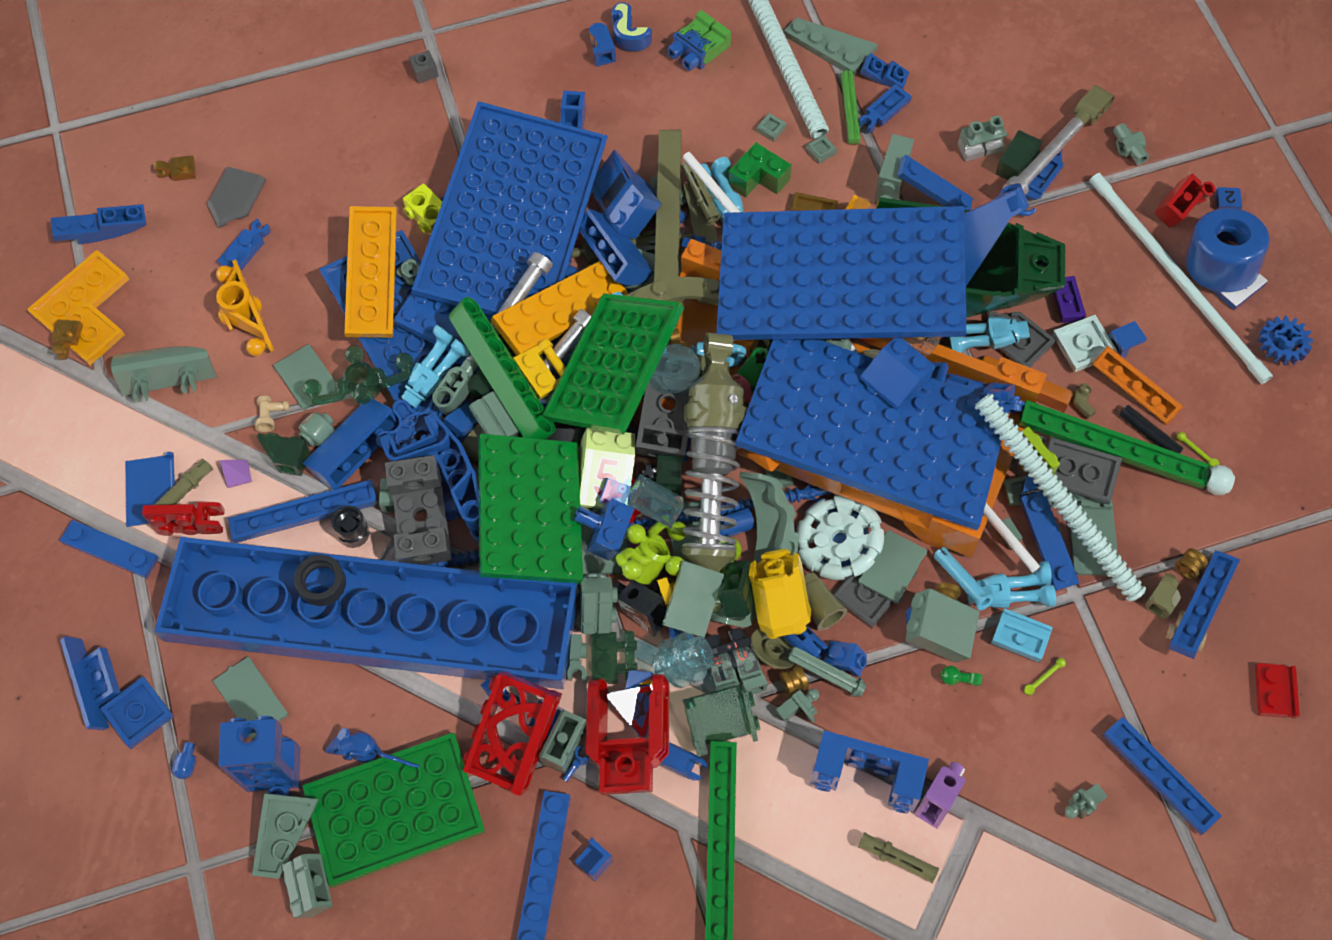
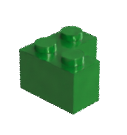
M755 142L729 170L728 182L734 191L745 198L758 184L778 194L790 181L792 164Z

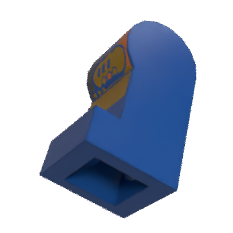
M603 23L592 24L589 28L590 43L594 47L593 57L596 67L616 62V49L607 26Z

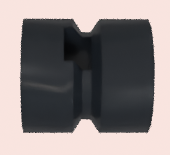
M347 505L335 511L331 523L340 542L349 548H356L365 544L369 538L370 530L360 509Z

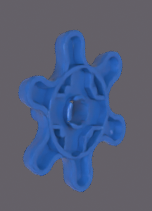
M433 399L430 401L428 408L422 412L414 411L406 400H397L393 404V412L399 419V425L393 431L380 432L376 437V442L379 447L383 448L379 437L391 433L398 449H401L405 443L407 445L412 444L411 441L420 432H424L428 436L431 435L424 417L435 412L442 421L443 413L434 404ZM451 431L460 442H462L467 437L466 434L463 438H460L457 434Z

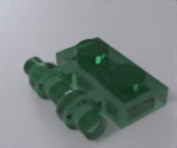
M625 631L624 641L617 642V632L591 634L592 680L605 679L607 684H618V674H625V681L627 682L629 671H638V663L635 662L637 641L634 640V631ZM617 652H625L624 663H618Z

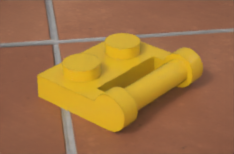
M549 339L543 340L537 346L513 358L539 400L554 393L561 379L556 380L539 355L543 353L546 355L560 377H562L566 369L553 350V344Z

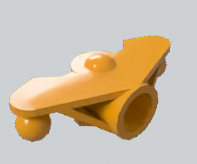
M232 260L233 267L224 265L216 271L217 279L225 283L219 288L216 295L220 308L218 312L219 319L228 326L230 332L234 330L232 326L234 325L262 338V340L252 338L247 342L246 349L250 355L260 356L267 347L270 352H273L275 350L261 314L262 303L258 297L253 296L237 260Z

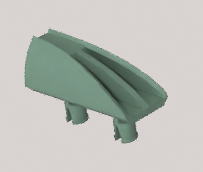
M174 346L117 354L113 356L111 362L112 374L122 395H133L134 401L139 403L142 394L146 401L149 399V391L181 385V391L188 394L190 385L193 392L197 390L196 382L218 378L208 352L198 347Z

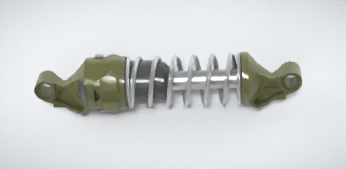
M706 333L703 343L706 366L700 378L689 386V401L684 407V421L687 423L688 429L687 435L692 438L691 451H688L686 454L693 458L694 469L687 470L685 473L687 476L702 478V489H687L684 492L689 496L701 497V508H688L683 511L686 515L700 517V527H688L682 531L687 535L698 536L699 543H684L681 555L689 563L720 572L723 567L736 558V551H734L736 547L734 545L737 542L732 538L721 536L720 530L733 528L737 525V522L732 518L720 516L721 511L736 508L738 503L734 499L721 496V492L734 490L739 486L737 481L723 476L740 467V464L734 459L736 458V451L741 447L735 446L747 408L743 405L744 389L731 378L724 365L726 358L730 357L733 351V336L729 334ZM722 482H727L733 485L722 487ZM721 501L731 504L721 506ZM720 521L728 522L730 524L720 525ZM719 540L729 543L719 544ZM720 590L713 612H719L721 609L722 596Z

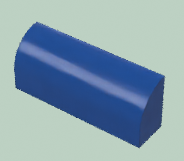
M591 209L585 212L580 233L615 282L630 286L637 285L646 281L654 274V270L631 239L617 233L606 220L604 214Z
M368 397L302 464L323 484L333 490L338 489L379 448L376 442L377 435L382 431L395 430L399 425V419L390 407Z

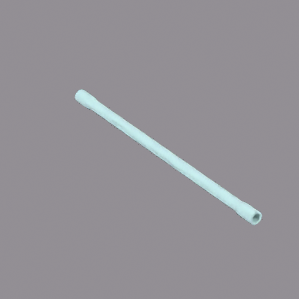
M1101 173L1095 174L1089 180L1091 185L1107 200L1247 365L1248 370L1262 385L1273 377L1271 372L1254 356L1114 192L1112 186Z

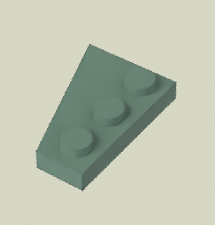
M264 794L252 876L277 879L282 877L284 873L282 865L290 861L319 799Z

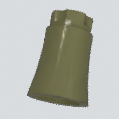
M814 572L804 575L808 601L811 607V616L818 630L828 629L846 615L847 608L835 598Z

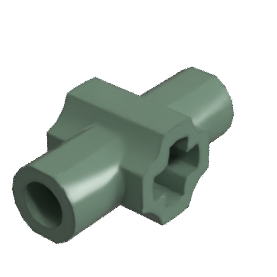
M1125 123L1119 124L1114 128L1113 133L1117 137L1116 145L1119 154L1125 157L1130 155L1137 165L1145 163L1149 159V154L1145 150L1147 144L1141 131L1132 133Z

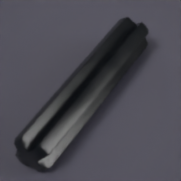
M1130 405L1125 406L1119 415L1159 447L1179 454L1183 451V446Z
M649 462L643 463L644 468H640L641 473L644 476L647 475L649 479H653V473L657 472V468Z

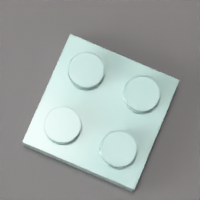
M1096 315L1058 328L1052 333L1053 338L1057 340L1056 343L1074 373L1093 366L1092 363L1108 345L1117 351Z

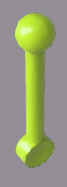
M1184 432L1177 434V439L1185 442L1210 464V468L1219 465L1217 459H1211L1186 438Z
M1058 658L1056 664L1032 685L1025 686L1024 693L1028 696L1033 695L1036 687L1058 668L1065 667V659Z

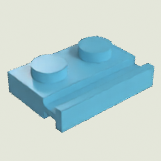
M1004 608L991 644L1040 663L1053 627Z

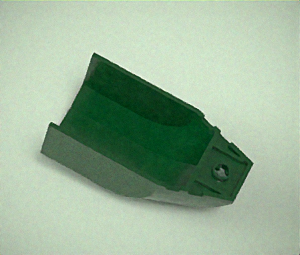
M879 197L875 209L945 206ZM1008 222L966 285V318L1024 305L1064 288L1065 244L1039 232L1036 234L1024 229L1023 225L1018 223L1013 225Z

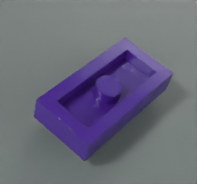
M1075 276L1065 277L1064 288L1053 293L1061 323L1085 319L1086 313Z

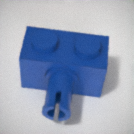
M613 498L602 507L600 515L579 506L575 513L577 516H574L573 521L593 529L586 551L607 561L611 560L620 550L634 508Z

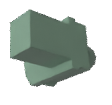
M810 689L804 695L799 690L778 707L776 711L786 722L802 710L813 723L816 721L813 716L817 711L811 703L819 698V691L817 689Z
M1098 783L1087 791L1081 788L1068 801L1070 805L1065 809V816L1073 819L1079 815L1083 819L1085 816L1091 815L1097 809L1096 805L1108 796Z

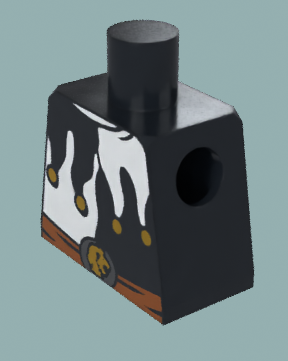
M635 580L630 581L627 586L618 582L614 587H617L618 603L622 613L655 637L664 626L662 624L667 608L663 597Z

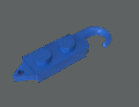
M1062 150L1028 185L1029 190L1025 195L1027 199H1041L1064 166ZM1036 208L1028 211L1024 210L1018 215L1030 216L1036 212Z

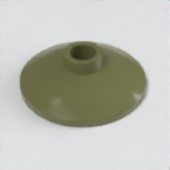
M760 628L752 634L751 647L757 657L764 663L778 669H787L795 664L788 659L793 647L782 636L770 639Z

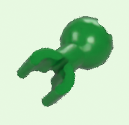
M952 665L947 666L941 671L942 681L949 686H954L958 682L973 686H980L982 684V674L960 672L957 667Z

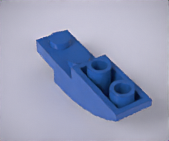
M144 204L97 208V214L50 218L54 241L78 239V244L94 243L116 238L147 225Z

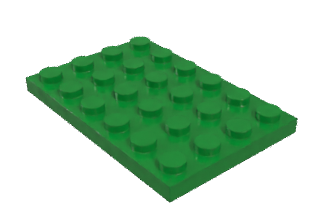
M603 293L542 416L552 422L624 435L684 310L683 305L680 302Z
M480 433L478 438L480 577L581 584L583 581L581 523L573 521L574 516H577L575 513L580 506L578 443Z
M454 732L390 754L391 756L418 764L419 768L394 760L379 758L302 785L306 798L319 799L311 820L329 887H337L486 833L468 773L463 772L465 764L463 763V757Z

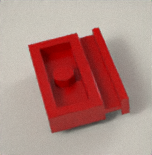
M1257 663L1255 665L1258 716L1292 717L1297 719L1300 716L1296 666L1287 667L1278 664Z

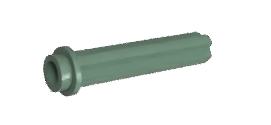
M794 647L789 654V661L850 692L852 697H861L866 688V683L863 682L862 678L856 679L797 647Z

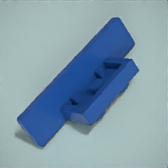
M64 636L60 639L85 726L90 730L105 731L109 728L107 718L100 708L121 693L107 648L99 647L87 656L82 639Z

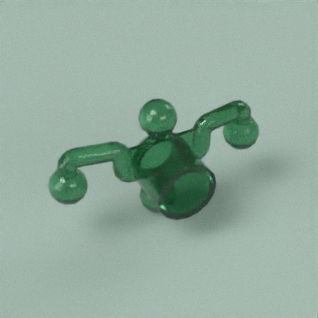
M351 345L347 347L344 355L345 359L351 364L345 369L343 377L336 381V393L319 396L322 386L316 379L306 380L303 384V392L309 396L310 401L315 405L339 402L344 399L346 394L352 393L356 403L366 405L372 398L375 399L379 395L381 387L388 388L408 380L411 375L413 358L406 352L398 354L395 358V366L401 370V373L386 378L384 370L372 368L368 363L361 361L363 359L362 349L356 345Z

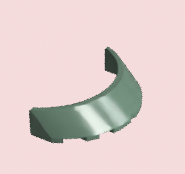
M740 472V478L751 495L757 519V541L753 561L756 560V563H759L762 560L761 555L765 552L780 549L790 550L791 555H794V552L797 553L798 533L795 532L793 521L796 514L793 505L789 504L782 490L783 485L778 479L763 474ZM749 572L735 595L721 607L719 612H712L710 620L745 628L752 625L751 622L757 619Z

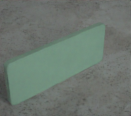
M1113 507L1111 510L1081 509L1087 512V518L1091 517V523L1097 525L1096 529L1102 531L1101 535L1106 536V542L1112 544L1111 548H1115L1118 555ZM1069 527L1073 567L1076 574L1107 576V570L1103 571L1101 568L1103 565L1097 563L1098 559L1092 557V551L1088 552V546H1084L1082 544L1083 540L1077 538L1078 534L1073 533V527Z

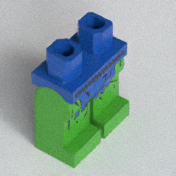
M700 10L696 14L695 20L673 35V43L668 47V56L672 59H677L679 56L684 57L682 65L688 71L695 67L702 70L705 64L711 62L731 46V31L718 21L715 23V19Z

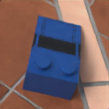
M613 150L597 172L592 192L606 220L614 230L621 235L636 239L661 206V202L619 152Z

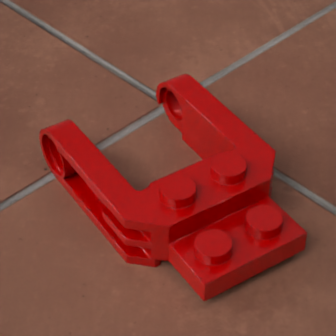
M666 674L652 675V694H649V739L641 737L607 740L608 686L605 679L589 681L586 754L599 765V793L601 795L653 792V768H657L669 755L670 686Z

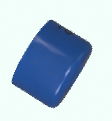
M1220 208L1206 213L1198 220L1194 227L1185 260L1188 273L1198 284L1213 291L1236 292L1249 287L1258 278L1269 247L1270 236L1268 229L1257 216L1242 209ZM1220 240L1232 241L1237 243L1238 245H1228L1221 242Z

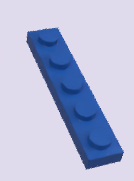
M1215 550L1170 643V650L1192 659L1195 658L1239 565L1240 559Z
M1124 717L1120 718L1102 735L1200 835L1204 834L1222 817Z

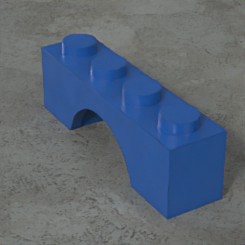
M563 90L560 123L584 129L587 110L585 92Z

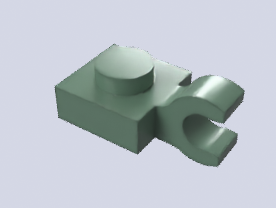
M571 634L570 666L567 671L569 681H572V676L575 672L582 674V682L587 680L586 669L582 666V658H587V643H583L582 634Z

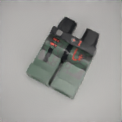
M741 627L728 631L731 643L722 645L719 634L706 637L705 657L719 705L742 698V691L744 697L767 690L768 683L765 675L762 673L757 656L751 647L750 637L746 638Z

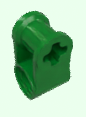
M770 347L755 349L736 373L749 381L752 392L755 391Z

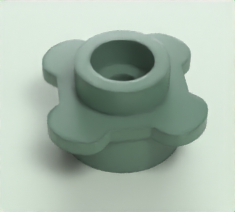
M408 259L397 269V275L403 277L408 285H413L420 266L415 260Z

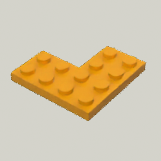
M96 250L27 310L52 333L54 332L57 319L80 321L83 328L78 345H71L70 349L91 366L125 336L124 332L102 314L97 307L124 285L129 278L127 274Z

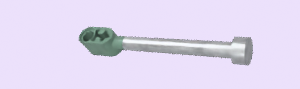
M533 252L527 261L529 268L498 313L523 301L541 274L545 276L548 274L553 263L544 255ZM491 322V325L493 326L494 330L496 331L498 336H500V333ZM471 353L461 367H454L447 372L433 393V402L443 414L449 415L458 409L473 387L471 376L478 368V364ZM451 397L447 404H441L444 398Z

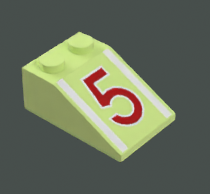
M586 428L580 447V506L602 509L605 503L598 500L606 478L631 486L635 457L634 433L625 432L623 435ZM630 491L625 502L626 505H628Z

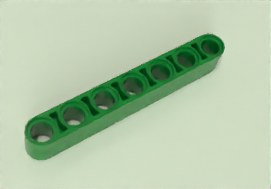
M464 297L449 314L451 323L524 438L547 440L555 432L554 423L542 416L545 408L479 304L472 298Z

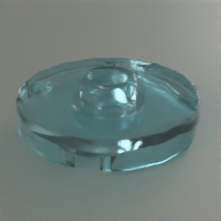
M681 344L667 345L652 378L657 386L666 392L678 393L686 391L699 378L701 370L699 359L689 347L687 348ZM676 367H679V368H680V370H679L678 372H676V373L672 372V370H673L674 368H676Z

